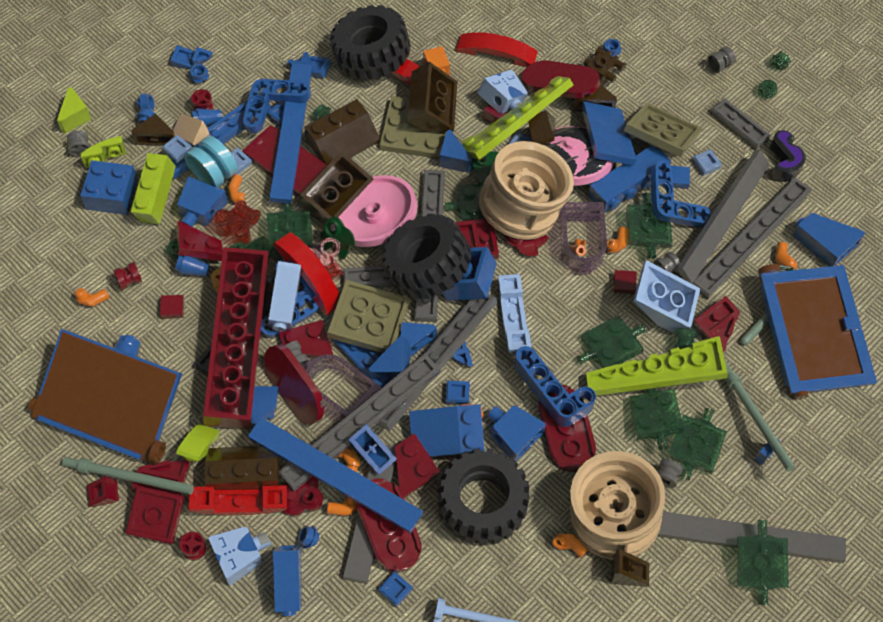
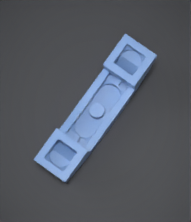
M520 274L498 276L505 339L508 351L517 352L520 347H531L522 298Z

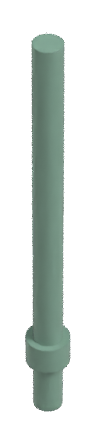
M725 361L728 378L725 379L726 383L731 389H734L786 471H792L795 465L743 388L742 380L738 374L734 373Z
M64 457L62 460L63 466L75 468L81 473H97L190 495L194 491V486L190 484L96 464L92 460L85 458L78 460Z

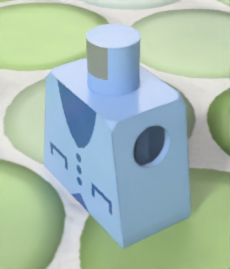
M513 70L484 78L477 92L499 113L513 110L523 103L527 96V90Z
M247 527L208 537L229 586L260 566L263 562L258 551L271 546L266 532L252 538Z

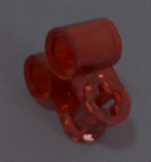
M241 200L231 211L221 209L215 212L213 220L216 231L222 237L231 235L233 244L236 247H247L252 241L250 229L259 221L261 212L258 209H252L244 200Z
M323 238L318 243V250L310 248L329 272L332 279L337 276H343L342 270L334 258L340 251V244L336 239ZM328 241L332 242L334 246L333 251L329 254L324 251V244Z

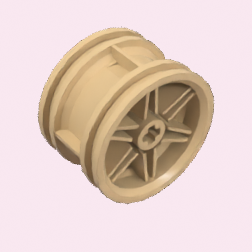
M528 141L508 144L497 154L490 174L481 188L479 206L482 214L489 224L507 236L524 240L544 236L553 227L560 214V209L565 205L573 190V174L565 160L555 151L544 145Z
M608 451L587 460L575 474L570 490V518L575 536L588 551L601 558L610 560L613 559L614 553L618 549L634 556H638L646 551L654 543L660 531L665 503L664 485L655 468L645 459L633 453L623 451ZM609 481H614L616 483L609 486L607 485ZM631 489H637L639 494L634 495ZM593 495L597 501L590 502L589 497ZM638 515H645L644 518L641 519L637 517ZM594 522H603L599 526L594 524ZM621 525L625 532H618L617 527Z

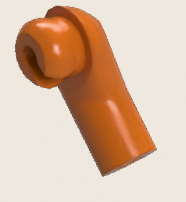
M619 227L617 239H611V241L608 239L606 241L605 247L608 252L617 253L627 246L628 228Z
M575 239L574 245L569 246L568 252L572 256L585 255L586 241Z
M785 242L777 243L775 262L785 270H796L797 262L787 254L788 244Z
M79 288L74 293L79 304L90 307L96 306L110 298L105 289L90 294L84 288Z

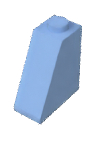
M278 261L268 326L276 331L291 330L300 282L301 265Z

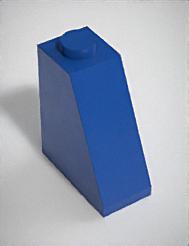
M811 213L806 218L801 217L796 222L793 237L831 267L836 266L860 244L865 232Z
M302 545L277 546L273 551L275 612H281V616L296 615V611H300L302 608Z

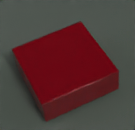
M615 270L614 292L635 294L637 289V271Z
M184 295L161 296V319L184 318Z

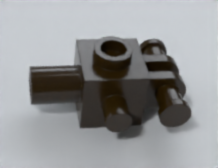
M598 47L595 51V57L592 60L587 57L583 65L595 69L599 74L600 84L604 85L607 81L615 82L617 76L613 74L614 67L622 72L627 63L620 61L617 55L612 57V52H606L602 47Z

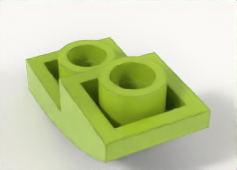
M122 136L104 140L83 151L81 158L85 169L90 167L91 160L106 162V158L126 155Z
M200 423L197 424L182 441L176 454L184 456V459L188 461H200L207 455L209 446L218 440L220 430L204 426Z

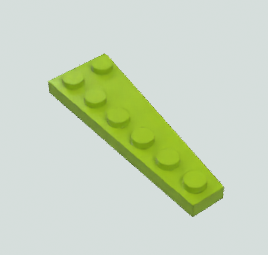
M555 77L550 81V84L538 90L533 96L474 137L469 136L462 141V146L471 158L480 160L574 84L570 78Z
M720 336L692 343L691 347L670 349L669 353L662 355L652 354L644 360L637 361L634 359L622 364L586 373L588 387L592 388L597 396L728 378Z

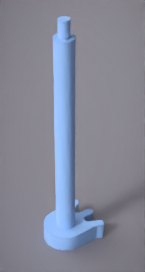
M438 598L433 621L441 622L443 614L479 622H520L445 605L446 599Z

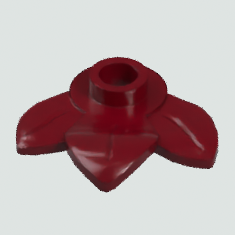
M546 234L539 238L528 240L515 239L507 235L505 237L509 245L517 247L521 254L528 257L538 256L537 248L543 246L549 239Z
M314 477L310 478L296 491L287 482L282 485L287 486L288 498L287 510L282 511L284 514L298 516L305 510L316 511L323 504V494L318 489L319 481Z

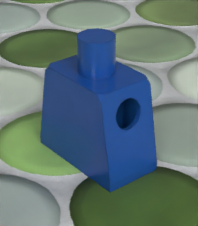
M188 177L177 204L179 214L183 217L181 222L191 227L194 226L195 222L204 226L209 225L227 204L225 190Z
M495 406L488 414V417L495 422L492 427V437L510 459H514L516 462L545 431L546 424L517 406H512L506 413Z

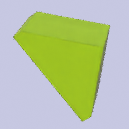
M70 87L67 89L57 119L62 133H67L91 120L87 106L74 89Z

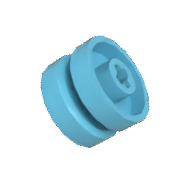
M208 135L199 142V148L193 147L184 154L187 166L199 181L217 188L224 183V178L229 179L238 172V166L232 154L213 136Z

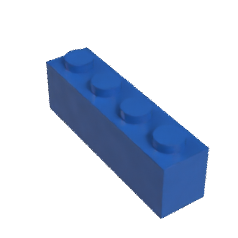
M650 146L636 155L637 160L634 165L622 164L600 180L592 183L589 188L588 197L603 213L615 210L621 202L626 199H632L638 191L651 186L650 171L658 161L664 160L670 164L671 160L658 147Z

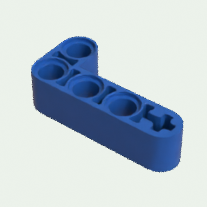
M523 346L517 350L514 362L516 371L558 425L568 427L592 412L596 400V393L592 388L581 387L568 394L534 349L529 346ZM539 375L542 376L543 379L538 380L535 379L534 376ZM547 393H554L557 396L550 397L547 395ZM579 399H587L589 403H583ZM562 410H567V411H569L571 414H570V415H564V414L561 413V411H562Z

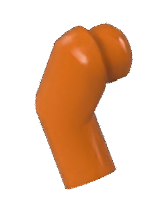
M238 174L232 176L228 185L230 199L234 204H242L245 201V194L239 192L242 177Z
M347 448L337 456L345 460L348 468L355 472L358 471L361 461L353 449Z
M349 497L342 503L328 502L327 514L349 516L356 510V502Z
M557 534L552 540L555 548L573 550L579 558L588 552V549L574 534Z

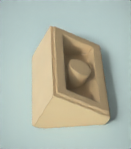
M183 114L180 115L173 130L175 136L179 135L188 144L194 146L210 134L202 120Z

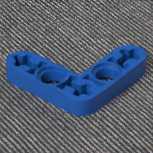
M256 80L251 86L243 117L246 130L249 133H257L262 130L270 101H308L312 95L309 84L304 81ZM279 88L287 89L284 93H277ZM256 103L263 104L262 107L258 109L252 108L253 105Z
M658 161L650 171L652 213L654 217L661 221L698 228L704 227L712 215L710 210L705 206L675 201L672 167L667 161ZM658 186L665 188L666 195L660 193ZM678 209L685 211L686 218L679 215Z
M301 274L299 283L303 285V290L297 293L294 309L296 318L292 321L291 328L314 316L318 311V305L313 300L315 294ZM306 301L309 304L314 303L312 310L305 308L302 310V316H300L299 310L305 307ZM268 315L262 320L261 334L266 338H275L281 331L274 330L271 332L270 329L265 330L266 324L269 321Z

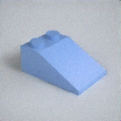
M646 260L643 262L633 301L658 326L676 334L691 328L700 288Z

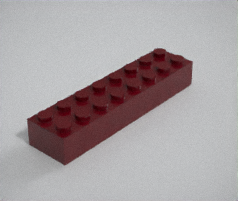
M223 247L203 412L204 426L251 429L268 270V251Z

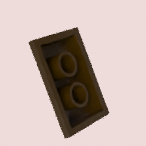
M430 61L413 70L411 73L407 121L422 131L447 132L451 130L453 132L455 128L458 81Z
M358 99L304 127L307 144L327 166L341 151L351 158L381 142L369 113Z
M341 151L300 194L297 203L312 217L326 222L327 219L333 216L339 218L374 178Z
M262 446L209 448L205 460V486H214V490L263 489V486H280V457Z

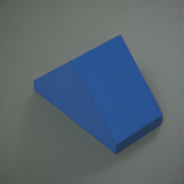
M448 130L440 152L439 167L469 173L472 171V158L453 132Z
M402 322L401 336L410 341V358L436 339L437 327L435 325Z
M399 336L372 364L369 370L379 375L400 374L410 366V341Z
M366 423L348 438L356 450L379 475L397 460Z

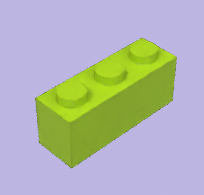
M147 153L131 213L140 222L160 225L176 168L167 155Z

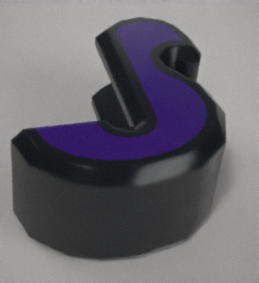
M786 130L777 131L770 144V149L781 160V163L773 168L770 177L782 182L792 180L798 176L806 160L804 150L793 144L795 138Z

